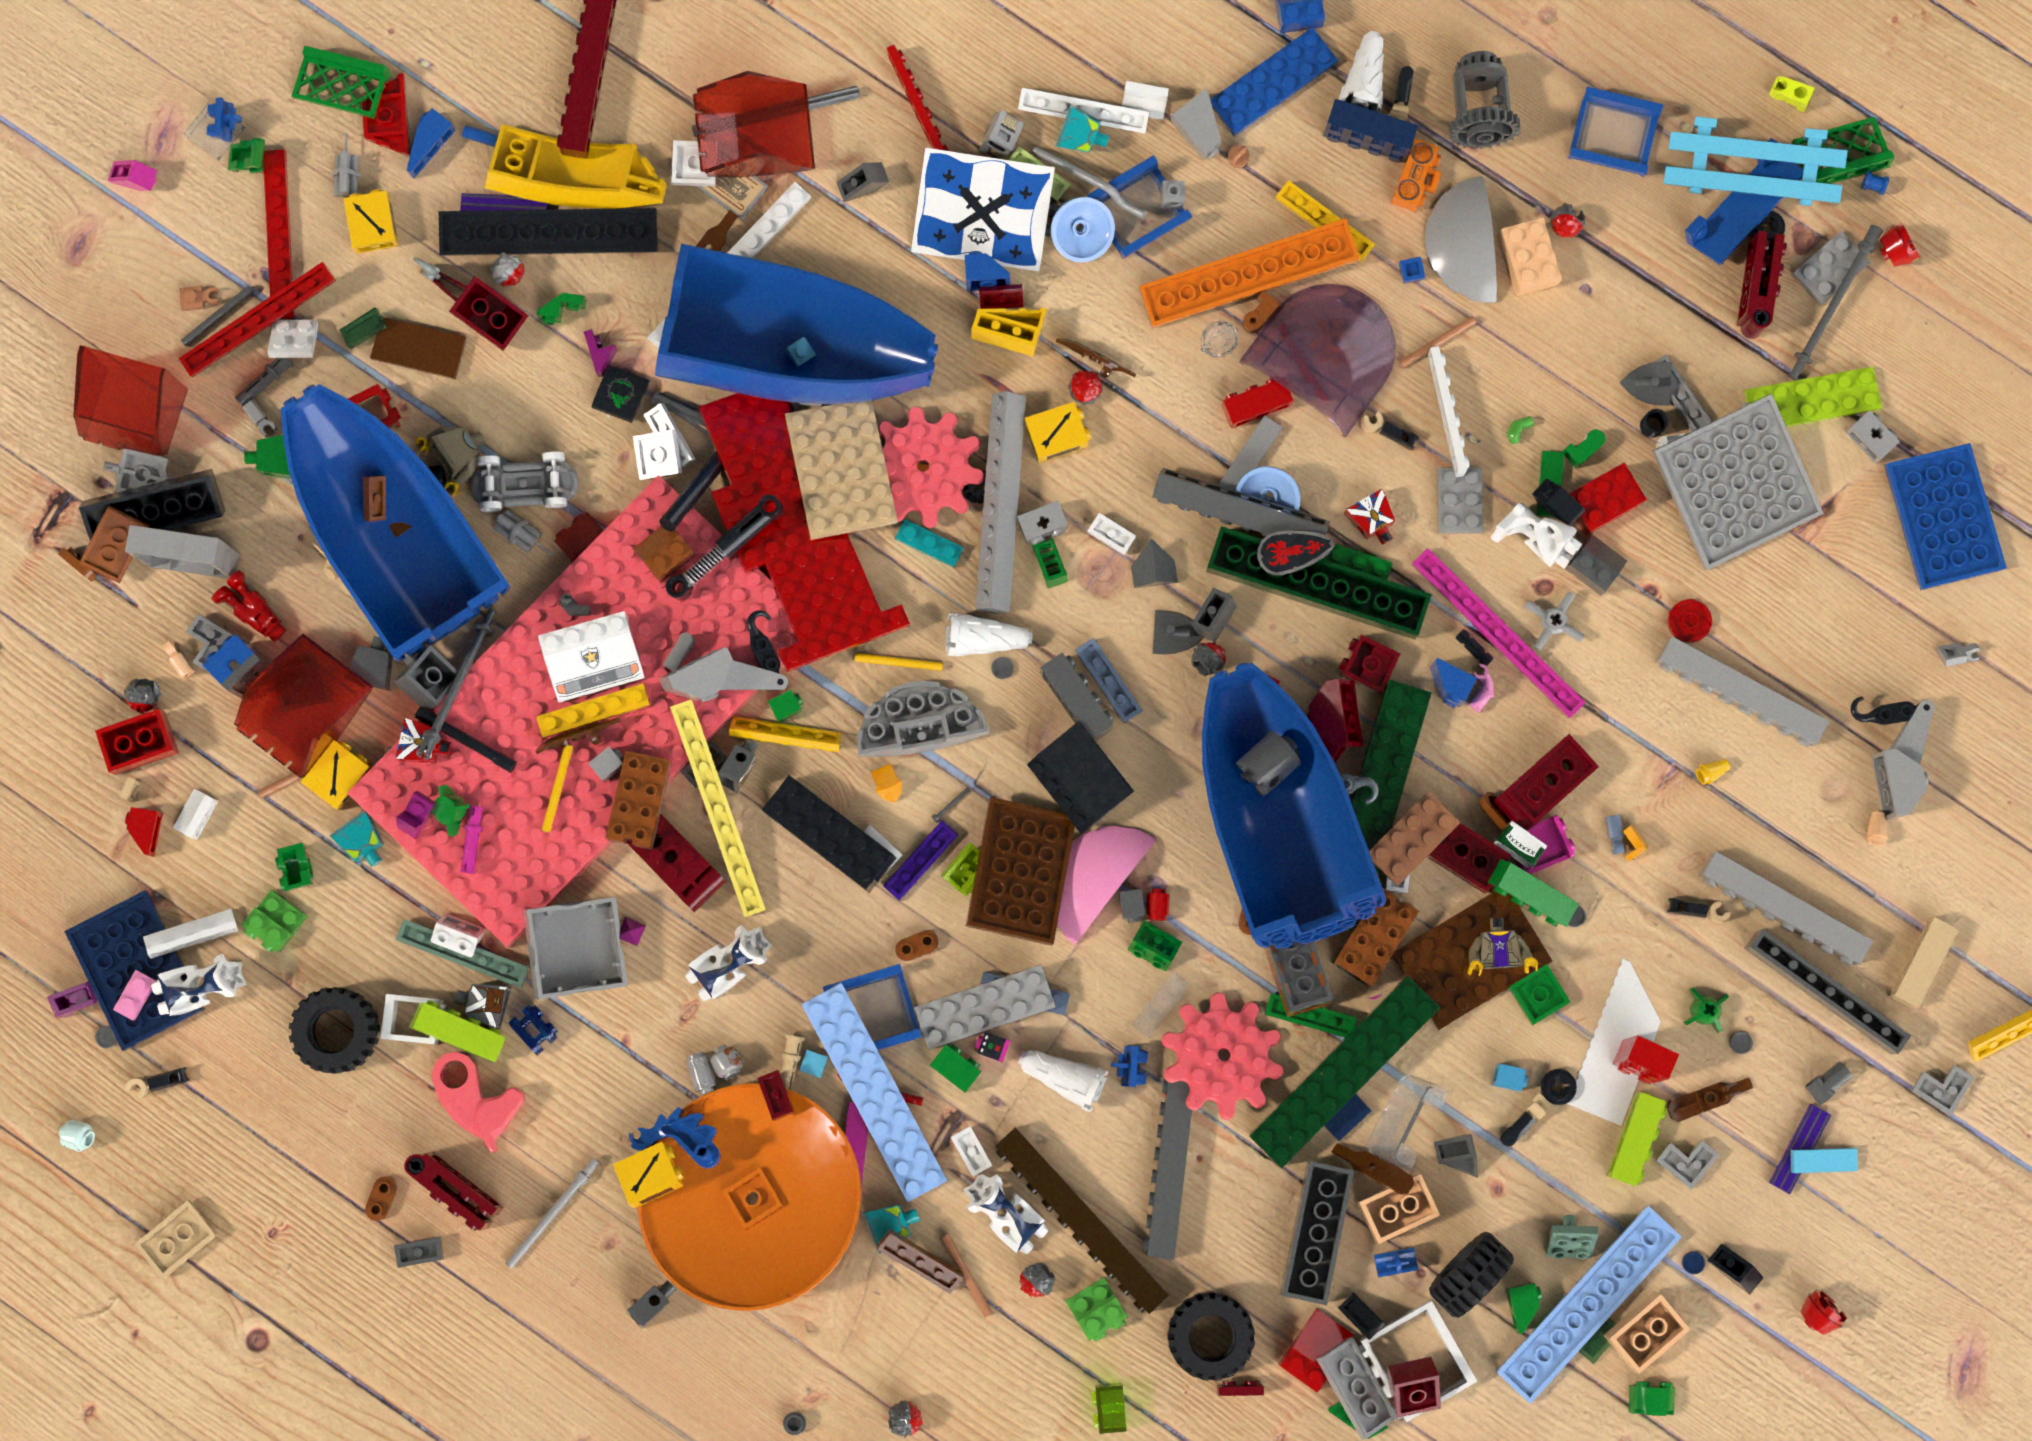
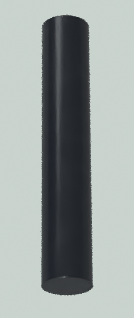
M717 451L712 454L659 520L660 525L665 530H675L724 469Z

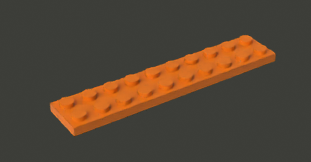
M1344 218L1140 285L1139 289L1151 326L1155 328L1262 293L1263 290L1268 291L1359 261L1360 257L1347 219Z

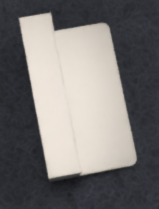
M1126 81L1122 107L1148 111V118L1163 120L1169 89Z
M194 789L174 824V829L192 839L198 840L218 800Z

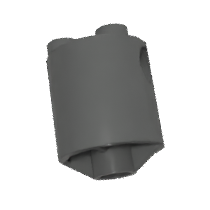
M1271 731L1236 762V765L1242 771L1240 776L1248 784L1252 782L1255 785V790L1264 797L1299 767L1301 761L1296 743L1289 736H1280Z

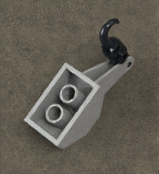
M757 610L752 612L747 619L750 648L760 668L734 661L727 647L718 648L659 678L664 691L692 700L701 699L704 702L719 696L717 692L720 690L785 689L788 685V679L785 675L779 673L780 660L769 638L757 629L755 625L757 617L764 616L770 621V615L763 610Z
M1862 696L1858 697L1852 702L1850 707L1851 714L1857 721L1872 722L1880 725L1906 722L1890 749L1876 753L1871 758L1882 812L1885 813L1886 820L1909 815L1927 790L1928 775L1924 772L1920 763L1934 711V704L1930 700H1923L1917 705L1903 701L1881 705L1869 713L1861 714L1857 710V704L1863 701L1864 698Z

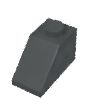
M871 162L858 166L838 180L837 185L843 201L847 202L877 191L886 185L889 180L882 162Z

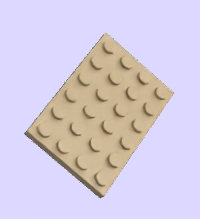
M872 401L834 404L785 414L811 540L898 523Z

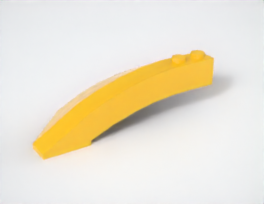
M501 124L488 169L485 188L553 205L617 209L663 203L667 184L655 174L654 167L646 157H642L637 151L638 147L634 142L632 144L590 143L588 159L562 155L559 147H557V138Z

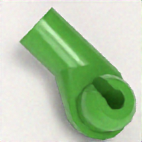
M1531 416L1515 420L1510 424L1507 431L1510 443H1519L1522 430L1534 426Z

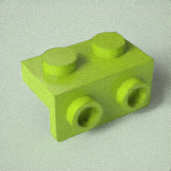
M971 842L963 848L941 874L948 883L964 896L972 893L979 849Z

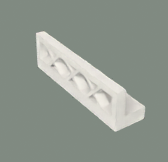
M229 909L143 936L148 956L152 959L237 932L238 928L232 910Z

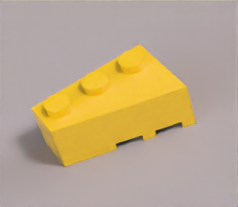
M1019 308V310L978 309L972 326L971 339L1034 357L1047 308H1040V310H1026V308Z

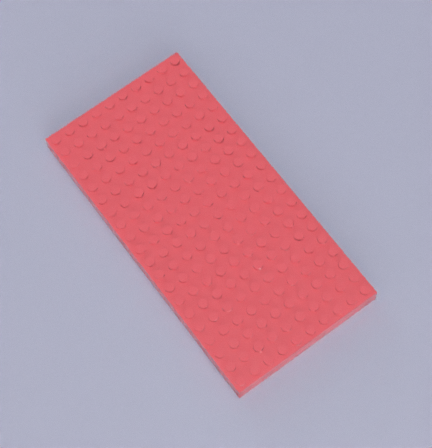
M659 475L471 666L445 721L492 749L502 752L517 761V765L512 773L495 765L491 760L442 732L441 740L452 742L450 755L438 753L435 763L400 762L395 759L399 744L398 740L347 793L508 948H511L526 932L523 910L552 906L612 843V841H608L605 838L621 770L604 783L588 763L607 747H610L612 750L617 748L623 756L625 751L667 759L672 762L668 784L690 763L670 707L691 699L664 691L659 681V678L672 672L663 663L673 647H675L680 635L689 633L695 640L694 646L680 667L718 648L727 647L733 658L732 660L760 668L750 648V635L747 628L749 615L757 610H763L771 617V620L768 621L764 616H759L755 619V625L757 629L769 638L780 660V668L783 666L778 651L798 643L772 581L758 568L744 573L736 553L731 558L727 557L724 558V561L721 560V563H718L715 569L712 568L709 574L706 573V577L703 576L700 582L697 581L688 599L676 600L667 593L666 583L669 578L683 574L690 570V567L693 568V565H696L699 559L702 560V557H705L708 551L711 552L710 549H714L713 546H717L715 541L722 534L692 507L675 530L693 551L695 557L660 583L633 550L635 546L661 527L659 520L679 496ZM683 583L675 586L676 594L682 592L684 588ZM568 593L572 595V598L578 605H590L591 615H568L560 605L561 596ZM625 611L629 619L630 630L645 679L558 703L538 635ZM643 683L651 706L593 723L597 724L620 717L619 723L607 726L599 733L600 743L598 745L592 744L588 734H585V738L578 741L568 740V745L573 746L551 831L550 833L541 831L564 745L536 754L535 749L551 738H542L536 716ZM720 690L717 692L719 696L712 700L704 702L701 699L692 700L707 744L759 690ZM447 695L438 706L430 711L438 715ZM447 784L469 805L483 807L480 825L483 828L482 832L479 833L475 874L460 872L466 835L464 825H467L469 808H467L466 814L462 818L458 835L452 837L448 836L446 825L440 823L434 814L429 815L417 839L412 838L397 828L396 817L405 810L414 792L419 791L435 802L440 797L438 786Z

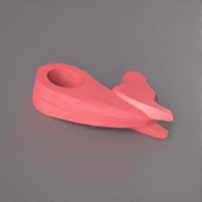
M460 1052L444 1054L435 1062L432 1070V1081L441 1105L449 1116L464 1130L482 1139L491 1153L496 1152V1139L507 1129L514 1116L524 1104V1092L517 1087H510L502 1095L483 1098L479 1067L473 1058ZM454 1061L462 1062L468 1070L467 1081L459 1088H451L444 1080L446 1067Z

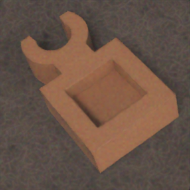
M202 286L179 288L182 311L205 309L204 303L211 305L220 304L218 299H211L213 293H219L216 287H210L204 292Z

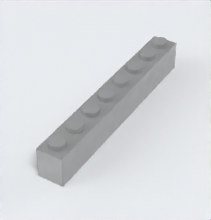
M1670 637L1666 641L1655 662L1660 665L1659 668L1667 673L1674 672L1679 675L1680 680L1688 684L1692 682L1698 685V689L1706 694L1713 693L1719 697V701L1727 705L1733 704L1739 707L1738 711L1741 713L1754 715L1761 724L1766 726L1772 725L1778 728L1777 732L1784 736H1793L1797 739V743L1802 746L1812 747L1817 745L1829 723L1827 719L1674 637Z
M1717 851L1710 854L1699 874V877L1704 879L1703 883L1712 888H1715V886L1723 890L1722 893L1731 899L1735 897L1743 901L1742 905L1746 908L1761 911V916L1767 920L1774 921L1775 919L1782 923L1781 927L1791 933L1796 931L1801 934L1800 938L1810 944H1813V942L1821 946L1820 949L1829 955L1833 953L1841 957L1840 961L1848 966L1861 964L1873 940Z

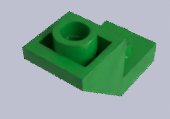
M561 293L538 309L536 315L543 324L554 325L555 323H561L564 307L570 311L585 310L587 301L583 295Z

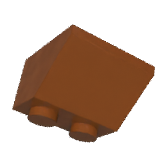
M662 526L633 548L660 583L695 557L693 551L676 530L667 531Z

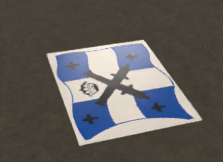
M925 148L911 252L965 260L964 255H968L969 252L981 251L982 253H987L1001 266L1040 271L1055 167Z

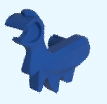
M678 1107L668 1119L663 1114H660L653 1128H638L641 1132L640 1138L635 1139L634 1135L629 1133V1140L633 1143L631 1147L635 1150L647 1149L659 1140L668 1137L675 1139L692 1159L703 1168H713L720 1161V1151L712 1142L717 1129L710 1125L699 1126L704 1118L702 1113L690 1114L681 1118L683 1110Z

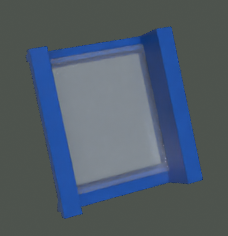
M1587 87L1582 98L1568 159H1576L1644 177L1648 171L1649 154L1663 104Z
M1154 155L1108 182L1115 187L1123 199L1147 212L1143 219L1119 207L1112 197L1100 188L1087 194V197L1097 199L1110 210L1115 224L1112 243L1122 259L1192 218L1188 209L1186 211L1183 208L1160 209V187L1165 178L1158 169V161Z
M900 964L823 987V990L826 991L842 982L877 1050L922 1037Z

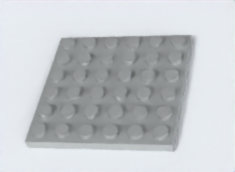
M1768 394L1652 450L1704 570H1709L1824 514L1772 394Z

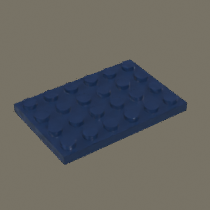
M147 890L64 931L122 1051H126L205 1010L203 1006L181 1015H160L157 1006L158 1003L164 1002L165 998L163 994L155 995L153 990L135 1021L113 1010L135 970L155 980H159L158 975L160 973L184 967L177 951L152 959L148 956L143 936L166 930ZM186 974L181 976L182 981L187 979ZM193 996L190 1002H198L199 997Z

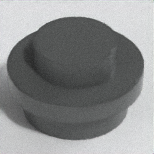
M799 1412L787 1414L783 1421L785 1431L791 1435L802 1433L806 1427L805 1417Z

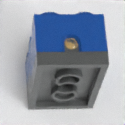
M235 634L233 637H227L217 652L210 653L202 666L227 691L244 699L273 671L274 667L250 643Z

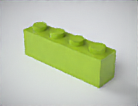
M427 1000V1003H419L409 1028L487 1061L496 1062L506 1037L500 1035L501 1030L491 1026L485 1029L480 1026V1021L470 1017L468 1021L460 1018L461 1014L451 1009L445 1012L439 1009V1004Z
M1636 1092L1607 1177L1631 1186H1637V1183L1642 1182L1645 1171L1642 1170L1645 1162L1650 1160L1652 1141H1656L1660 1129L1657 1128L1659 1121L1664 1119L1667 1112V1107H1665L1666 1101L1643 1092Z

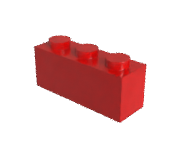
M1273 377L1265 381L1266 384L1262 386L1252 385L1246 388L1244 393L1237 394V392L1225 396L1222 408L1231 429L1292 406L1294 400L1285 378L1278 379V377Z

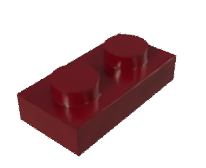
M1022 284L979 287L980 309L1024 307Z
M779 1070L757 1078L773 1121L795 1113Z
M1246 1380L1245 1385H1236V1381H1222V1385H1217V1395H1264V1386L1258 1384V1380Z

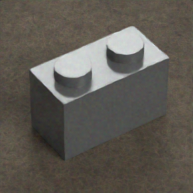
M1213 587L1191 624L1197 635L1214 643L1217 641L1237 608L1233 597Z

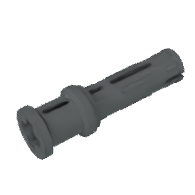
M276 358L272 363H267L264 367L265 370L234 398L244 406L261 393L272 381L279 380L281 378L280 375L289 367L293 368L295 365L289 358Z

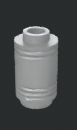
M700 1052L688 1056L686 1064L695 1092L705 1095L714 1091L713 1087L717 1086L708 1055Z

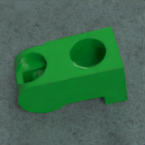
M1598 429L1591 430L1577 447L1571 443L1562 453H1564V456L1576 469L1603 446L1605 435Z

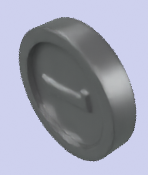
M999 657L992 663V673L998 679H1007L1013 673V664L1008 658Z
M1581 906L1577 907L1568 926L1579 927L1585 922L1586 913Z
M110 1026L99 1028L95 1034V1041L102 1048H112L118 1042Z
M1736 1032L1731 1036L1730 1047L1735 1053L1745 1054L1752 1049L1753 1040L1748 1033Z

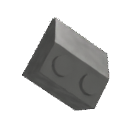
M1591 535L1566 570L1601 596L1619 575L1627 560L1594 535Z

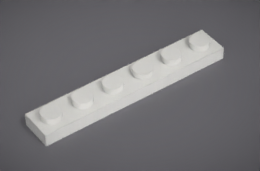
M1022 88L1019 110L1066 118L1070 105H1074L1101 121L1100 125L1139 133L1146 132L1149 117L1148 111Z
M1439 346L1432 347L1428 353L1429 364L1455 477H1461L1465 475L1467 468H1469V459L1463 453L1465 443L1463 435H1459L1458 427H1460L1459 416L1454 414L1455 398L1453 394H1450L1448 388L1450 386V377L1448 373L1445 374L1444 370L1446 365L1445 355L1440 353Z

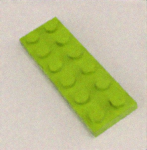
M1873 367L1751 388L1744 391L1746 403H1752L1768 394H1772L1786 427L1882 409Z

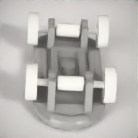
M563 452L543 453V461L500 464L498 456H481L477 458V464L482 467L475 472L471 479L470 492L474 501L479 504V510L482 512H496L502 510V507L545 505L547 508L566 507L567 501L576 495L579 487L578 475L569 464L563 462L565 461V454Z

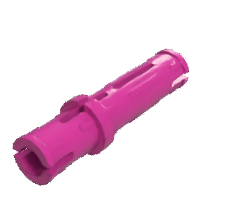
M470 805L467 825H464L466 835L461 873L475 874L479 833L482 832L483 828L480 827L483 807Z

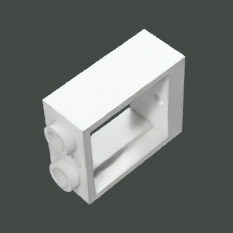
M386 994L380 1039L438 1045L439 1040L431 1036L424 1038L394 1035L398 1001L427 1003V1000L439 1004V1009L446 1012V1005L443 1004L444 1000Z

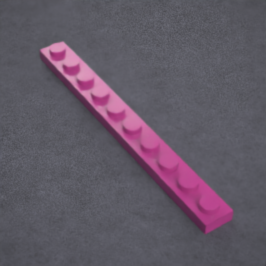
M1428 548L1411 564L1568 719L1586 703Z

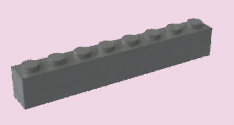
M1164 467L1159 473L1152 496L1162 504L1171 503L1178 505V508L1181 510H1193L1206 518H1211L1212 516L1220 519V522L1231 525L1233 523L1246 531L1255 530L1261 532L1265 537L1274 532L1287 530L1310 531L1326 535L1330 524L1328 520Z
M1764 929L1756 931L1744 948L1891 1055L1899 1054L1911 1037L1910 1034Z
M1163 1079L1162 1093H1166L1165 1102L1160 1103L1159 1115H1163L1162 1124H1158L1156 1138H1160V1146L1155 1147L1154 1160L1158 1161L1157 1170H1152L1151 1183H1155L1154 1192L1149 1194L1148 1205L1152 1206L1151 1215L1147 1214L1146 1228L1150 1229L1149 1237H1144L1143 1251H1147L1146 1255L1150 1257L1175 1259L1192 1110L1186 1105V1098L1189 1095L1190 1088L1184 1081L1170 1083Z

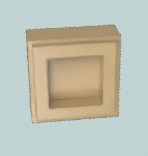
M128 777L119 797L133 802L141 782Z

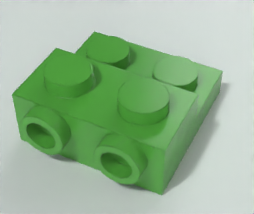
M270 890L259 906L252 910L242 923V926L246 928L244 933L250 938L255 939L258 937L263 941L261 946L271 953L274 950L281 952L308 916L276 892Z
M1104 1277L1065 1300L1089 1341L1094 1339L1097 1342L1106 1336L1105 1331L1113 1327L1116 1330L1126 1324L1124 1319L1128 1316Z

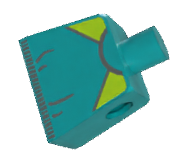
M1070 105L1056 146L1090 153L1093 144L1106 148L1110 135L1098 131L1101 121L1076 106Z
M363 811L329 835L358 863L366 859L369 865L374 867L383 860L376 850L382 847L384 843L372 817L366 811Z
M900 1205L863 1213L876 1247L889 1229L906 1238L911 1235L908 1226L920 1221L916 1208L903 1213Z

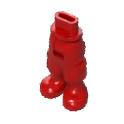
M241 570L236 571L229 577L226 583L244 597V601L239 600L227 586L219 588L213 594L211 600L216 604H230L234 607L233 614L241 622L249 624L257 632L263 634L265 638L269 637L275 643L287 630L281 625L282 621L278 619L260 593L256 590H249L245 583V574Z

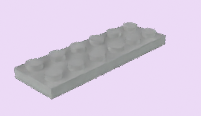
M1042 964L915 1006L914 1009L928 1050L1055 1008L1056 1005Z

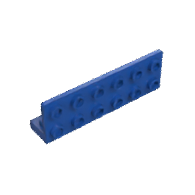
M1770 138V139L1767 141V142L1778 143L1777 141H1775V140L1772 139V138ZM1757 159L1758 165L1748 174L1800 181L1803 176V169L1794 163ZM1732 192L1707 219L1699 215L1686 228V242L1718 265H1722L1784 197Z

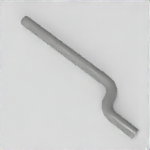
M1037 146L1034 147L1032 154L1104 190L1122 209L1141 219L1146 216L1147 212L1123 199L1115 187L1108 182Z

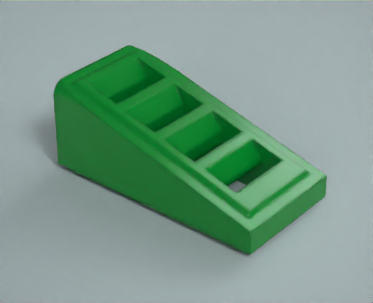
M1050 538L1032 545L1047 588L1068 582L1067 574L1054 539ZM1052 548V551L1040 554V551ZM1055 556L1054 559L1043 562L1044 559ZM1058 565V567L1046 570L1048 567Z

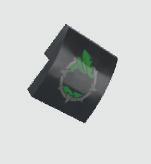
M609 365L596 392L591 408L632 423L640 409L641 400L649 387L650 380Z

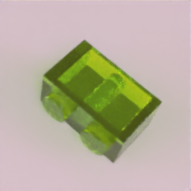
M1122 1383L1096 1385L1095 1391L1091 1392L1092 1405H1097V1414L1093 1415L1094 1429L1098 1428L1099 1434L1127 1432Z

